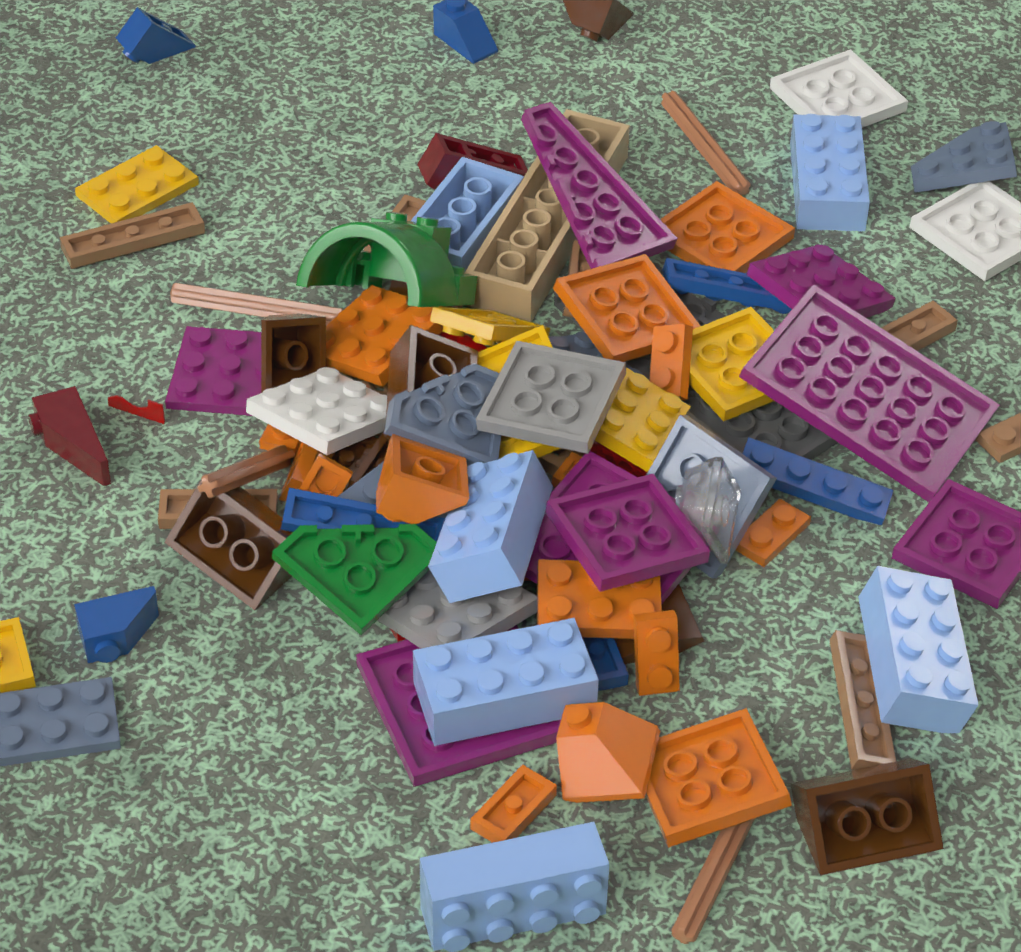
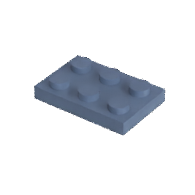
M112 677L0 693V766L121 749Z

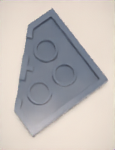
M989 121L981 124V126L973 127L913 164L911 172L914 193L1017 177L1016 163L1007 123Z
M473 363L463 367L456 374L451 376L446 374L424 383L421 388L411 392L406 390L396 394L388 405L384 434L389 436L395 434L465 457L467 466L476 462L487 463L498 460L501 435L477 430L476 418L500 373Z

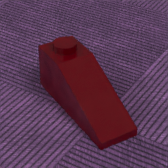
M435 133L417 164L426 185L435 190L461 157L525 176L528 171L521 155Z
M76 386L32 397L34 413L28 414V419L33 435H41L47 448L101 485H110L108 459Z

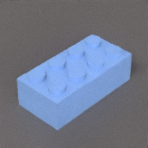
M794 114L790 148L796 229L866 231L870 200L861 116Z
M461 157L411 221L417 222V217H429L439 219L438 226L450 227L451 236L448 258L451 265L465 267L466 271L524 176Z
M533 450L520 454L510 453L498 460L487 463L476 462L467 467L469 500L466 505L447 513L428 565L449 603L522 586L545 514L547 500H549L553 488Z
M877 566L858 598L881 723L938 733H960L979 704L952 580Z
M575 618L413 650L414 685L434 746L561 720L565 705L594 703L598 699L599 680Z
M595 822L421 857L420 905L433 951L445 949L449 952H457L465 949L470 943L488 939L495 943L503 942L516 933L530 930L535 933H545L555 928L557 924L571 921L587 924L595 921L600 915L606 914L610 864Z

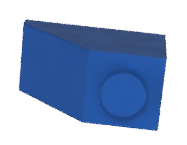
M444 0L433 5L434 35L474 64L498 52V48L479 9L468 0Z
M139 7L135 9L116 36L118 42L124 47L123 54L136 63L142 60L151 64L196 47L182 30Z
M154 586L74 604L77 626L88 663L97 661L108 663L116 660L119 656L129 654L159 616Z

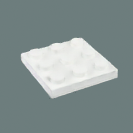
M851 49L772 77L770 82V89L798 115L861 116L863 128L907 111L908 100Z
M990 181L969 184L911 217L910 228L983 281L992 278L1021 261V202Z
M330 367L320 368L314 373L301 378H294L286 384L266 389L263 393L247 398V413L325 455L334 453L385 430L387 395H382L366 387L364 383L354 381L340 374L337 369Z

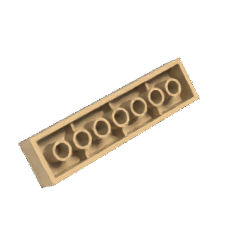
M566 109L563 115L606 162L619 173L628 158L630 125ZM538 155L464 274L478 276L474 305L465 306L476 309H490L532 322L571 255L573 241L577 239Z

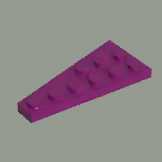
M551 101L524 110L521 121L591 269L643 254L651 257L674 248L678 238Z

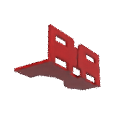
M121 396L108 397L109 407L165 424L163 404L148 400V406L138 407L132 405Z

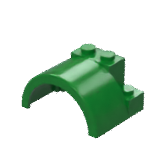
M386 212L385 218H371V222L342 224L320 236L310 247L302 261L296 286L309 288V286L336 285L354 287V285H359L363 289H368L373 285L382 288V281L385 278L407 283L409 306L474 305L478 276L464 274L465 267L451 265L448 258L451 228L438 226L439 219L417 217V222L407 221L408 214ZM370 245L371 252L364 251L363 249L366 246Z

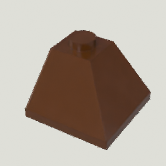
M563 0L571 23L581 30L580 36L595 42L598 41L599 37L609 40L634 15L631 10L617 0Z
M297 313L269 315L261 320V393L266 389L281 386L294 378L304 377L316 372L320 368L326 367V317Z

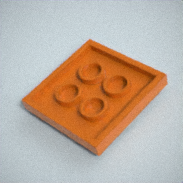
M715 181L660 219L678 238L674 248L667 251L686 262L742 273L748 271L751 262L766 259L794 239L795 227L718 181Z
M646 254L556 278L553 287L603 358L625 362L651 354L654 326L687 324L693 327V329L701 326Z
M371 285L348 307L338 313L337 317L326 326V367L337 369L346 375L383 387L388 382L390 351L409 326L413 325L439 335L443 330V325L430 321L433 307L409 306L408 296Z
M747 708L659 737L645 796L668 848L792 806L790 794Z

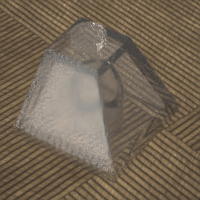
M713 457L685 471L683 485H679L676 491V505L720 563L728 564L741 489L723 457Z

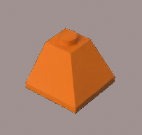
M392 434L376 490V513L383 515L386 519L393 522L403 521L409 524H418L467 504L469 500V486L465 457Z
M606 702L565 705L556 737L563 800L580 803L645 798L660 735L658 726Z

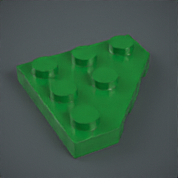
M374 524L341 525V528L317 529V525H300L272 551V559L358 634L362 635L430 570L428 565L437 542L416 524H399L398 528H375Z

